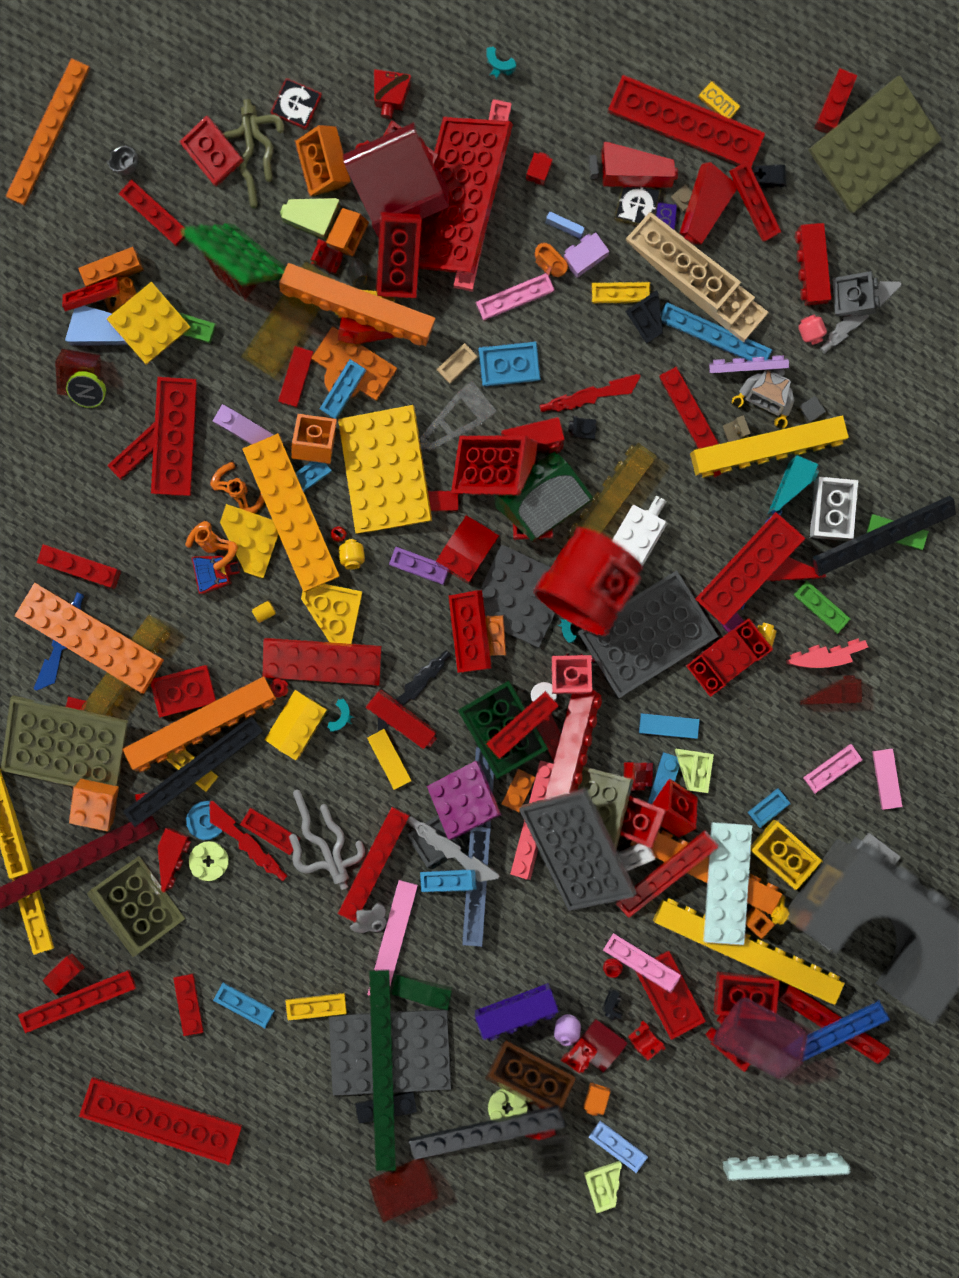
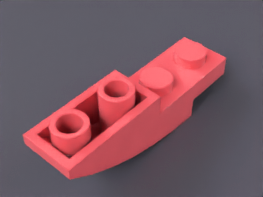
M859 638L847 642L848 646L841 648L838 645L830 648V653H828L826 646L820 648V645L808 648V653L802 654L799 651L791 654V659L786 660L789 665L803 668L839 666L853 662L850 654L868 648L866 640L859 641Z

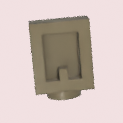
M744 415L736 418L733 422L723 425L728 442L744 439L751 434Z

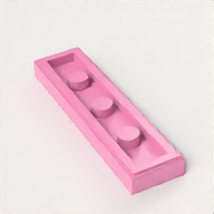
M543 274L477 301L476 305L484 321L553 293L555 290L549 276Z
M614 933L603 949L607 954L670 993L681 978L680 974Z

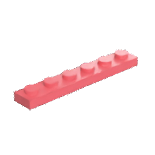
M540 760L529 803L545 799L553 763ZM524 820L510 874L531 880L538 847Z

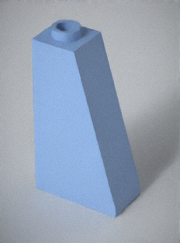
M87 306L74 309L65 338L68 344L128 345L107 321V318L112 313Z

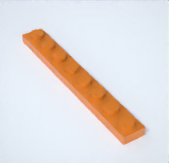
M71 58L6 194L8 199L25 206L90 70L89 66Z

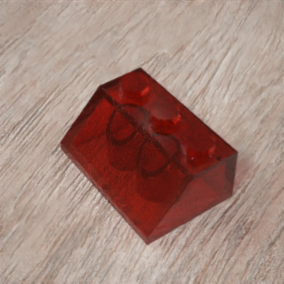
M424 1158L414 1159L396 1167L395 1171H387L369 1179L375 1205L383 1223L438 1198V1189Z

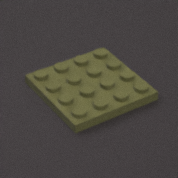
M583 767V778L578 786V790L587 788L615 848H617L634 779Z

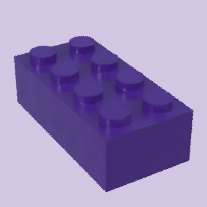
M549 983L477 1009L475 1010V1019L483 1040L488 1038L490 1041L498 1038L499 1034L505 1031L507 1034L515 1032L519 1026L524 1024L526 1027L537 1023L536 1020L540 1018L550 1019L556 1016L555 1013L558 1012V1008Z

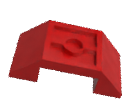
M748 618L704 650L686 667L711 697L743 670L771 652L773 648Z

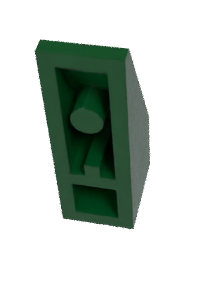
M395 974L390 994L427 1006L448 1010L452 987Z

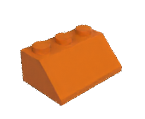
M318 125L295 141L309 196L337 190L351 182L343 161V150L336 126Z

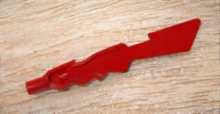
M640 374L609 381V386L597 389L592 386L577 391L571 396H567V394L560 396L546 404L539 405L540 411L542 413L551 410L558 412L563 409L572 410L576 406L580 408L584 403L594 404L598 397L631 394L640 379Z
M210 801V823L238 840L239 849L248 852L249 858L254 859L256 865L264 867L267 873H273L281 881H284L288 875L279 868L278 863L269 853L266 855L260 845L248 833L243 834L233 825L236 823L234 819L214 801Z

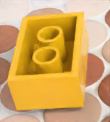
M773 820L753 842L750 849L756 857L794 890H797L822 862L818 856L776 820Z

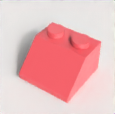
M591 655L552 656V694L592 693Z

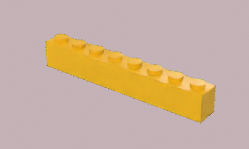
M842 415L692 451L690 456L695 476L702 475V478L714 475L713 472L720 471L721 473L730 472L732 467L739 466V469L750 467V463L758 462V465L770 462V458L776 457V460L788 458L787 454L794 453L795 456L807 453L806 450L813 449L815 452L825 449V446L830 444L832 447L840 446L849 437Z

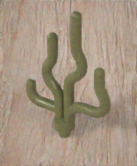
M250 99L243 100L244 106L241 107V126L238 129L226 131L223 134L227 139L237 138L245 134L246 151L241 156L244 161L239 165V170L247 182L250 206L256 208L258 203L254 179L246 167L248 160L254 152L253 135L266 148L263 157L265 180L271 182L273 180L271 169L273 145L260 132L259 125L274 122L277 132L283 133L284 124L277 115L270 114L257 117L256 107L251 105Z

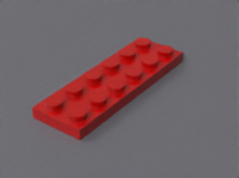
M157 377L151 494L191 496L197 379Z
M775 512L695 599L725 626L805 540V537Z
M264 638L262 677L379 685L382 646Z

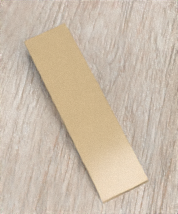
M651 212L626 238V241L664 277L743 343L767 316L768 311L753 301L755 297L740 286L741 282Z

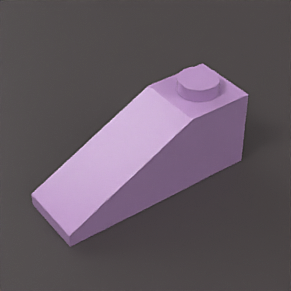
M223 404L213 419L217 426L251 445L273 436L272 433Z

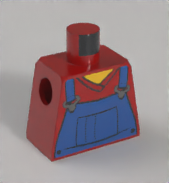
M225 556L192 557L199 594L203 595L231 584L230 575L240 573L239 563H229L215 570L213 568L214 563L220 561Z

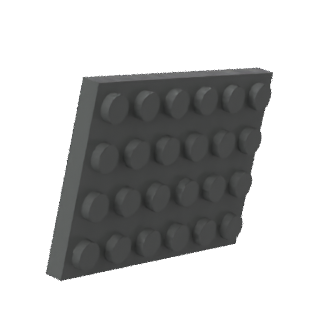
M677 570L626 601L620 612H616L618 618L607 636L595 635L583 629L577 632L618 698L718 637Z
M587 788L524 804L519 808L568 911L631 898L636 895L637 892Z
M447 1010L391 1012L393 1092L450 1090ZM371 1013L329 1016L333 1095L372 1094Z

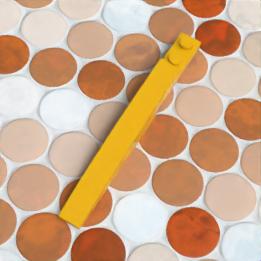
M0 771V848L9 879L13 881L33 871L12 801ZM39 890L18 901L33 955L54 948L44 914V903Z

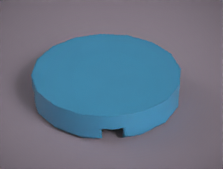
M201 801L193 805L186 817L189 832L201 840H211L222 832L221 829L210 823V801Z

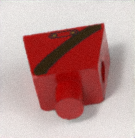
M374 69V102L376 107H382V118L391 119L393 109L402 110L411 85V75Z

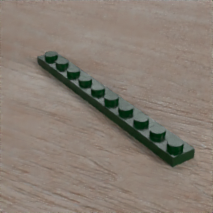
M389 969L369 970L376 1171H395Z

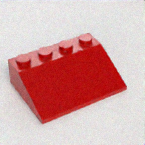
M459 436L451 493L520 495L534 465L538 442L527 436Z

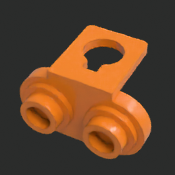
M541 243L536 247L535 262L548 276L551 274L555 277H561L566 273L568 268L566 260L550 244Z
M118 277L120 294L112 296L117 299L114 307L110 303V297L104 299L109 313L113 314L137 294L133 281L128 277Z

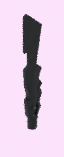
M445 650L438 658L431 659L427 666L421 667L419 674L414 675L413 681L405 684V692L395 700L404 705L409 699H415L426 687L428 680L438 674L451 654ZM378 717L379 732L386 729L389 724Z

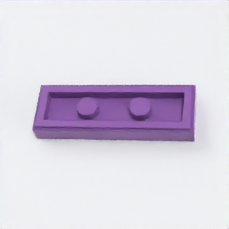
M395 547L389 563L390 566L444 585L448 575V571L438 566L436 561Z

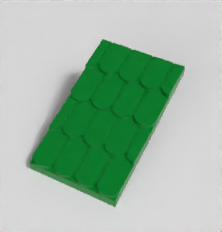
M224 223L223 225L214 224L210 226L200 224L199 226L189 225V227H185L181 233L197 245L215 277L243 300L248 298L260 282L282 278L286 267L258 243H255L247 234L240 231L241 229L236 225Z

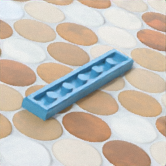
M666 302L661 313L662 323L735 356L745 358L747 361H753V357H764V360H768L772 349L748 338L743 343L727 329Z

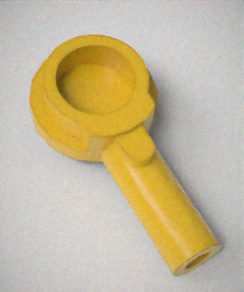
M783 894L777 907L771 914V917H773L772 922L780 925L789 916V911L785 907L786 897Z

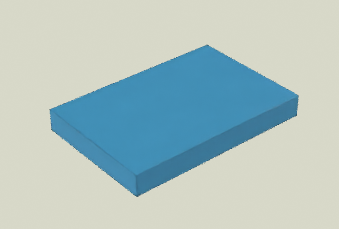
M536 342L479 348L483 387L540 381Z

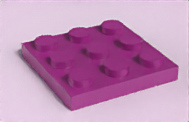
M474 761L427 786L448 840H452L501 815L479 761Z

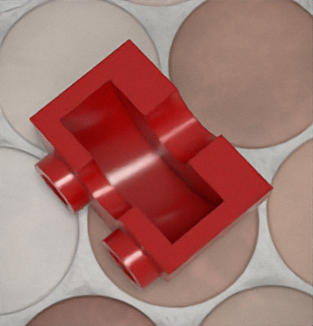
M624 762L623 777L634 779L631 791L645 790V786H653V763Z

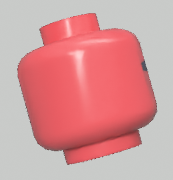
M815 314L802 319L801 324L798 326L803 341L806 343L811 342L812 345L822 342V337L827 334L823 319L816 317Z

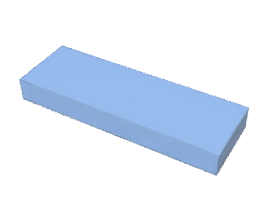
M602 1121L598 1122L589 1135L591 1140L635 1173L638 1172L648 1158L645 1153Z

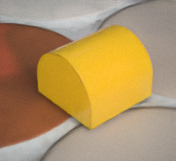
M269 600L252 609V613L258 623L277 614Z

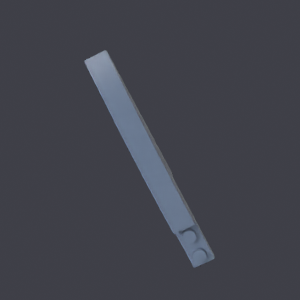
M476 747L475 761L480 762L493 794L494 773L479 747ZM491 820L470 830L469 858L472 859L474 856L487 866ZM476 880V889L466 890L463 945L482 946L487 881L478 882Z

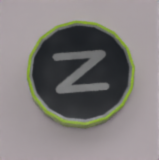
M86 371L77 372L67 382L66 390L68 396L80 406L96 407L105 398V384L102 380L100 382L93 373Z

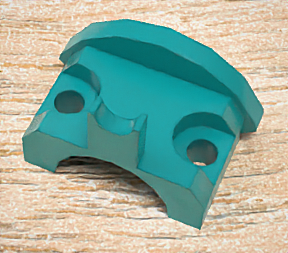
M495 47L486 48L488 64L494 68L490 76L495 75V79H497L500 72L506 75L513 74L516 69V62L513 58L502 62L496 58Z
M560 619L561 624L557 626L562 627L563 637L568 643H574L576 636L570 630L572 623L565 619Z
M338 699L336 702V706L341 710V717L336 722H329L327 728L331 732L341 729L346 723L352 724L350 719L354 718V716L350 715L349 706L344 699Z

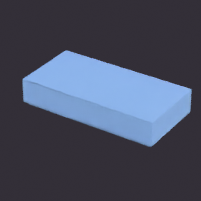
M549 212L546 218L547 224L581 239L584 233L583 226L552 212Z

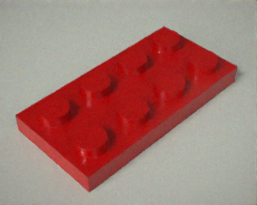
M482 590L449 595L457 673L490 669L491 660Z
M669 950L654 957V959L681 975ZM636 972L671 1040L706 1022L682 975L670 993Z

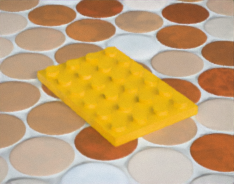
M409 405L338 419L355 533L361 534L432 521L415 406Z

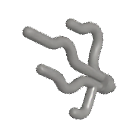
M295 790L293 795L303 819L302 833L307 840L321 848L325 861L315 862L307 866L303 865L300 860L302 852L296 834H291L289 839L293 847L292 860L295 868L301 873L306 874L319 869H326L330 872L334 883H339L341 890L348 888L346 880L349 879L346 868L359 863L365 857L363 842L359 840L355 844L358 851L357 855L342 861L340 852L344 845V833L341 827L334 823L327 805L322 804L320 810L325 823L337 836V841L331 854L325 840L311 833V819L301 792Z

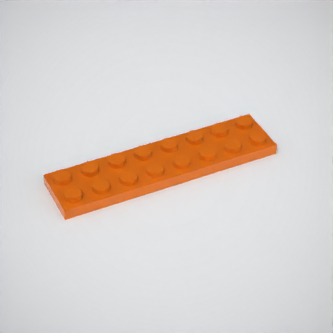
M37 583L33 584L15 614V617L143 694L164 661L161 657Z

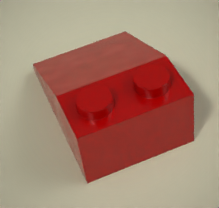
M559 417L501 430V436H527L537 441L536 452H549L551 454L555 451L559 453L564 447V436Z
M466 515L440 553L436 564L469 585L499 535Z
M630 795L620 835L653 848L666 810Z

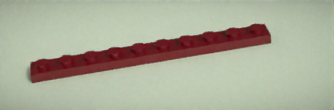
M153 815L136 828L129 822L1 886L0 910L160 830Z

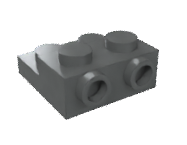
M872 271L833 278L836 317L856 314L858 317L877 313V308L880 307L879 296L875 295V290L879 289L878 278H874Z

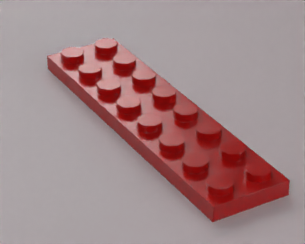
M622 75L608 109L610 114L737 166L748 161L750 167H752L765 135L762 131L625 75Z
M95 1077L91 1078L79 1117L226 1165L231 1163L243 1126Z

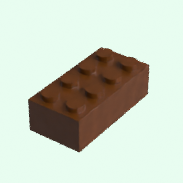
M504 1041L501 1044L485 1077V1080L540 1109L560 1105L561 1110L576 1077L508 1041Z

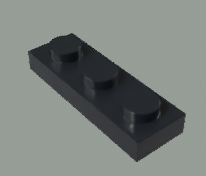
M413 1091L393 1095L394 1117L417 1112ZM373 1099L356 1102L355 1107L359 1124L374 1121Z

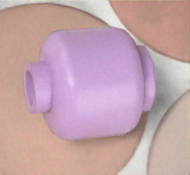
M569 1014L558 1018L555 1024V1039L564 1046L576 1043L580 1037V1022L575 1016Z

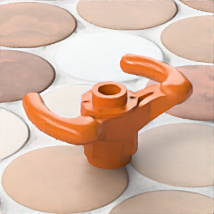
M233 462L223 465L212 477L210 482L212 489L227 492L238 502L240 509L254 514L257 513L265 502L261 492L254 506L249 507L246 499L248 488L241 479L235 478L228 482L220 481L223 474L235 468ZM236 487L240 488L239 492L235 491Z
M203 521L190 532L185 546L188 548L192 547L195 540L207 553H213L218 549L228 551L224 558L214 563L213 568L218 570L226 566L233 559L238 546L233 541L218 537L212 531L211 523Z

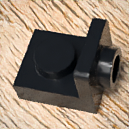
M574 416L573 421H569L568 432L572 433L571 438L595 440L596 419Z
M611 987L602 1010L605 1012V1016L610 1019L616 1020V1017L622 1019V1013L613 1009L620 1003V992L618 989Z

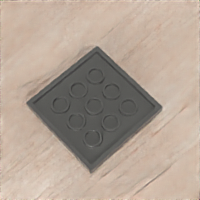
M501 544L480 589L483 593L485 616H504L506 633L539 648L555 613L534 595L533 590L544 572H548L551 567Z

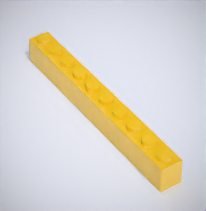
M668 898L667 901L662 899L653 918L654 923L833 1005L836 1004L845 984L839 980L840 976L829 972L827 975L821 972L823 968L815 964H811V966L803 964L805 960L795 955L793 958L786 956L787 952L776 947L775 950L768 948L769 944L760 939L755 942L750 939L751 935L745 933L744 945L704 942L705 914L701 917L696 915V910L688 906L685 909L679 907V902Z

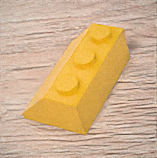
M295 690L265 740L292 759L298 760L328 712V709Z

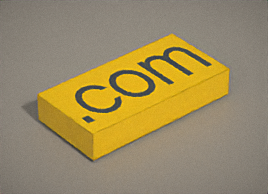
M712 81L698 96L715 113L731 118L740 108V105Z

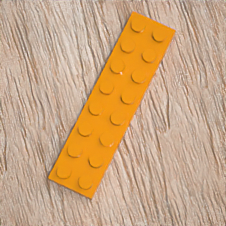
M277 433L242 448L303 592L340 577L279 434Z

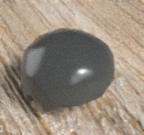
M119 146L114 151H111L110 160H107V164L113 172L125 176L130 175L136 170L139 158L133 148Z

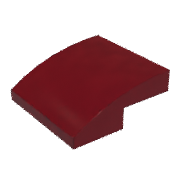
M596 1018L586 1032L581 1035V1038L598 1050L590 1063L602 1072L613 1063L628 1044L627 1041Z

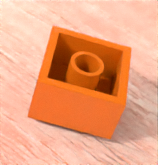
M298 414L292 440L291 458L330 464L337 419Z
M80 779L73 789L69 823L108 831L114 823L119 787Z

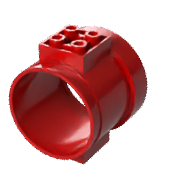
M578 527L575 529L572 538L569 539L566 546L559 553L550 570L544 572L533 593L546 607L568 622L595 635L607 636L618 618L616 612H620L639 581L640 577L638 574L641 573L643 566L633 554L615 541L596 531Z

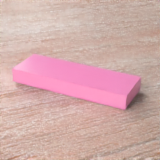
M849 744L804 776L803 779L813 793L816 794L861 762L862 758L853 745Z
M893 749L872 751L881 809L902 807Z

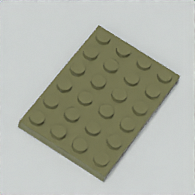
M899 75L810 147L808 151L847 209L853 213L942 139Z
M13 695L10 698L0 771L73 787L80 779L118 786L128 720Z

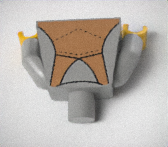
M767 369L763 374L757 373L748 378L739 390L740 394L732 399V404L738 398L741 400V404L738 406L740 408L744 402L743 398L746 396L745 400L777 416L781 413V416L775 419L774 424L777 426L778 421L782 419L784 421L782 428H785L788 424L786 417L789 416L794 404V396L790 388L791 382L783 377L785 374L784 369H774L773 372Z

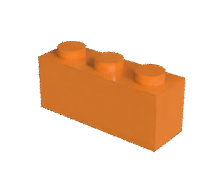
M133 247L78 268L86 287L115 277H128L144 270L139 256Z

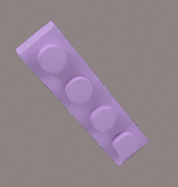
M784 355L772 356L770 360H764V357H753V361H745V358H734L733 362L717 359L709 364L710 373L789 368L788 358L784 359Z

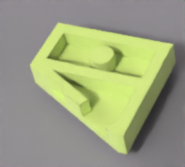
M620 1161L584 1173L597 1213L616 1207L619 1174L622 1168Z

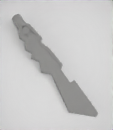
M880 281L879 289L875 290V295L879 296L880 306L901 286V282ZM856 314L844 317L843 321L836 325L835 331L829 333L828 340L820 347V350L825 354L831 347L836 346L848 337L847 333L857 328L869 315L857 317Z
M412 816L407 820V823L416 829L418 836L425 838L427 844L434 846L435 850L443 851L447 859L455 857L466 870L475 869V876L478 882L499 878V874L476 857L469 858L461 852L459 845L448 840L447 837L436 833L437 830L416 820Z

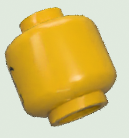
M355 539L346 540L339 547L341 565L350 570L360 568L365 561L364 546Z

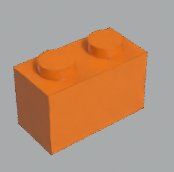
M342 208L328 235L326 243L332 249L353 257L369 221L360 213Z

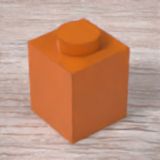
M754 906L746 913L745 925L761 939L775 925Z
M590 1082L583 1104L587 1113L598 1116V1113L604 1115L610 1089Z

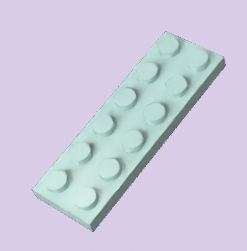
M711 823V837L718 844V848L709 855L704 942L744 945L752 825Z
M827 1153L826 1156L821 1157L818 1154H807V1157L801 1158L798 1155H787V1158L779 1159V1156H768L767 1159L748 1157V1160H740L733 1157L728 1158V1161H723V1170L729 1180L849 1174V1165L841 1156H838V1153Z

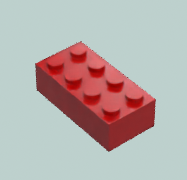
M380 212L377 296L416 298L421 233L420 214Z

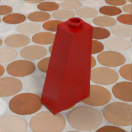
M610 142L603 143L601 152L603 186L672 188L674 180H677L678 169L675 168L673 159Z
M711 162L700 166L679 232L680 235L693 245L703 243L737 190L734 181Z
M382 689L375 694L366 706L368 710L423 749L426 746L431 747L437 739L434 736L437 733L434 729Z

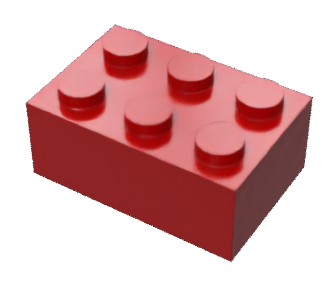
M717 971L713 1011L716 1015L776 1021L779 980L770 976Z

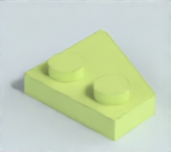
M675 749L687 790L708 793L714 754Z

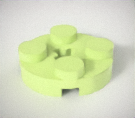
M206 841L197 845L189 856V867L192 874L204 881L216 880L225 873L229 865V857L226 850L220 844L213 841ZM208 855L214 860L210 867L204 863V859H207Z
M502 1088L496 1091L488 1102V1113L491 1120L527 1112V1102ZM506 1103H510V1106L514 1108L509 1113H505V1109H502V1106H506Z

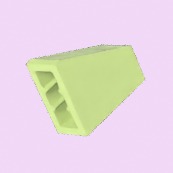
M336 198L289 199L287 205L284 204L282 206L280 215L284 223L326 240L341 204L339 199Z

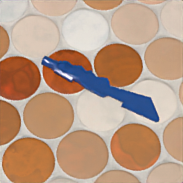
M77 592L74 601L70 604L81 610L80 605L84 594ZM55 640L51 644L54 649L50 659H45L34 686L35 690L55 683L63 649H66L65 646Z

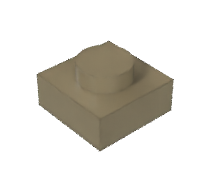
M685 184L670 197L682 213L687 210L692 191Z

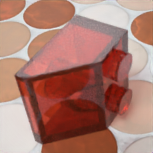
M62 349L55 361L57 394L68 396L66 390L67 382L77 372L86 371L93 373L99 379L101 372L100 355Z

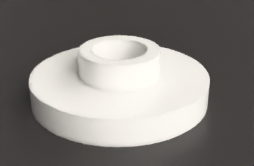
M542 682L535 685L531 691L532 702L545 691L556 701L557 694H552V684Z

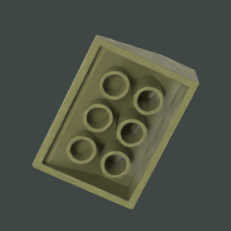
M140 856L87 893L132 957L136 956L185 919L168 894L161 891V885Z

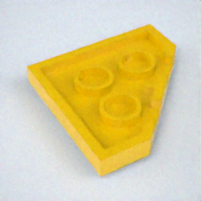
M226 504L220 524L228 540L237 544L236 556L244 572L264 578L278 537V531L273 520Z
M322 584L306 592L302 591L301 600L328 641L331 643L352 644L363 592L328 584Z

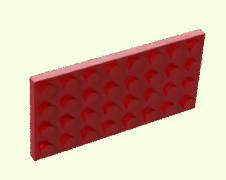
M443 117L434 151L438 154L434 167H438L448 186L449 207L421 219L418 268L475 274L513 127L510 121Z

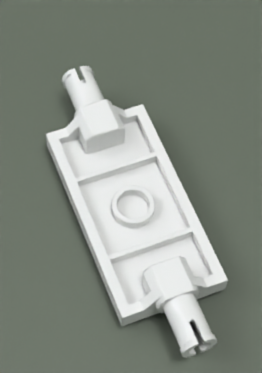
M658 496L655 497L650 508L646 511L633 505L613 538V541L633 554L642 566L668 524L658 517L667 503L664 499H659L660 497Z

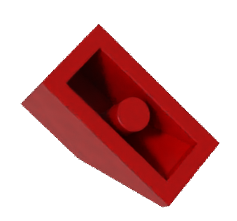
M71 953L42 981L56 995L85 967Z

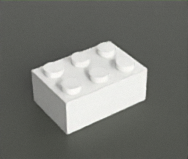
M828 477L816 478L814 481L810 538L850 541L854 538L858 480Z

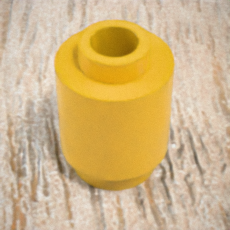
M763 623L762 626L758 625L757 629L772 647L777 633L774 630V626Z

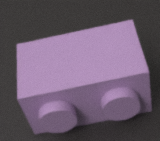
M596 232L593 235L587 234L580 240L581 243L576 247L572 245L565 250L564 259L576 278L605 259L609 254V250Z

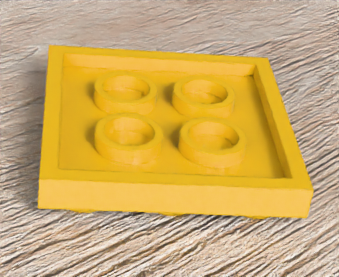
M152 281L107 318L111 326L145 365L191 328Z

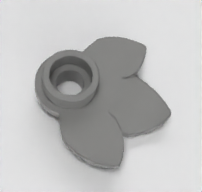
M377 903L372 908V911L358 910L356 912L358 922L350 926L351 930L357 933L381 931L387 924L384 917L386 913L385 908Z

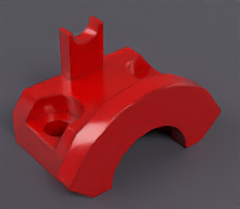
M318 239L317 246L310 259L312 261L311 264L336 274L343 259V253L328 247L325 241Z
M642 1021L640 1023L641 1026L631 1033L628 1038L637 1052H640L648 1061L660 1050L664 1051L666 1048L653 1035L649 1026Z
M580 1037L568 1053L566 1052L560 1061L569 1065L577 1073H583L598 1050Z

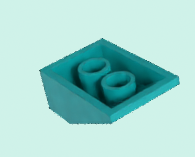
M797 455L789 461L768 511L769 515L777 512L808 484L816 480L819 473L816 470L817 463Z

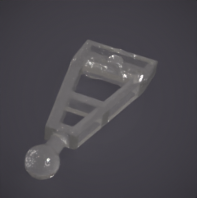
M473 381L452 398L420 437L421 451H424L426 448L428 451H431L481 425L497 412ZM462 399L477 419L453 431L444 421V418ZM440 424L448 435L430 443L427 438Z

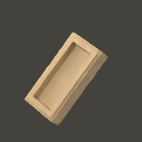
M464 343L437 371L451 384L478 356Z

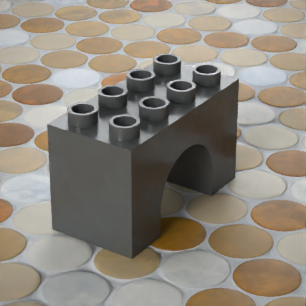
M854 837L851 843L847 844L836 839L822 859V862L816 867L787 908L789 911L787 920L836 954L858 925L871 918L889 917L896 933V949L891 962L876 984L927 1021L934 1024L959 989V912L950 907L952 903L943 896L919 884V879L901 866L897 867L887 861V856L868 842L865 844Z

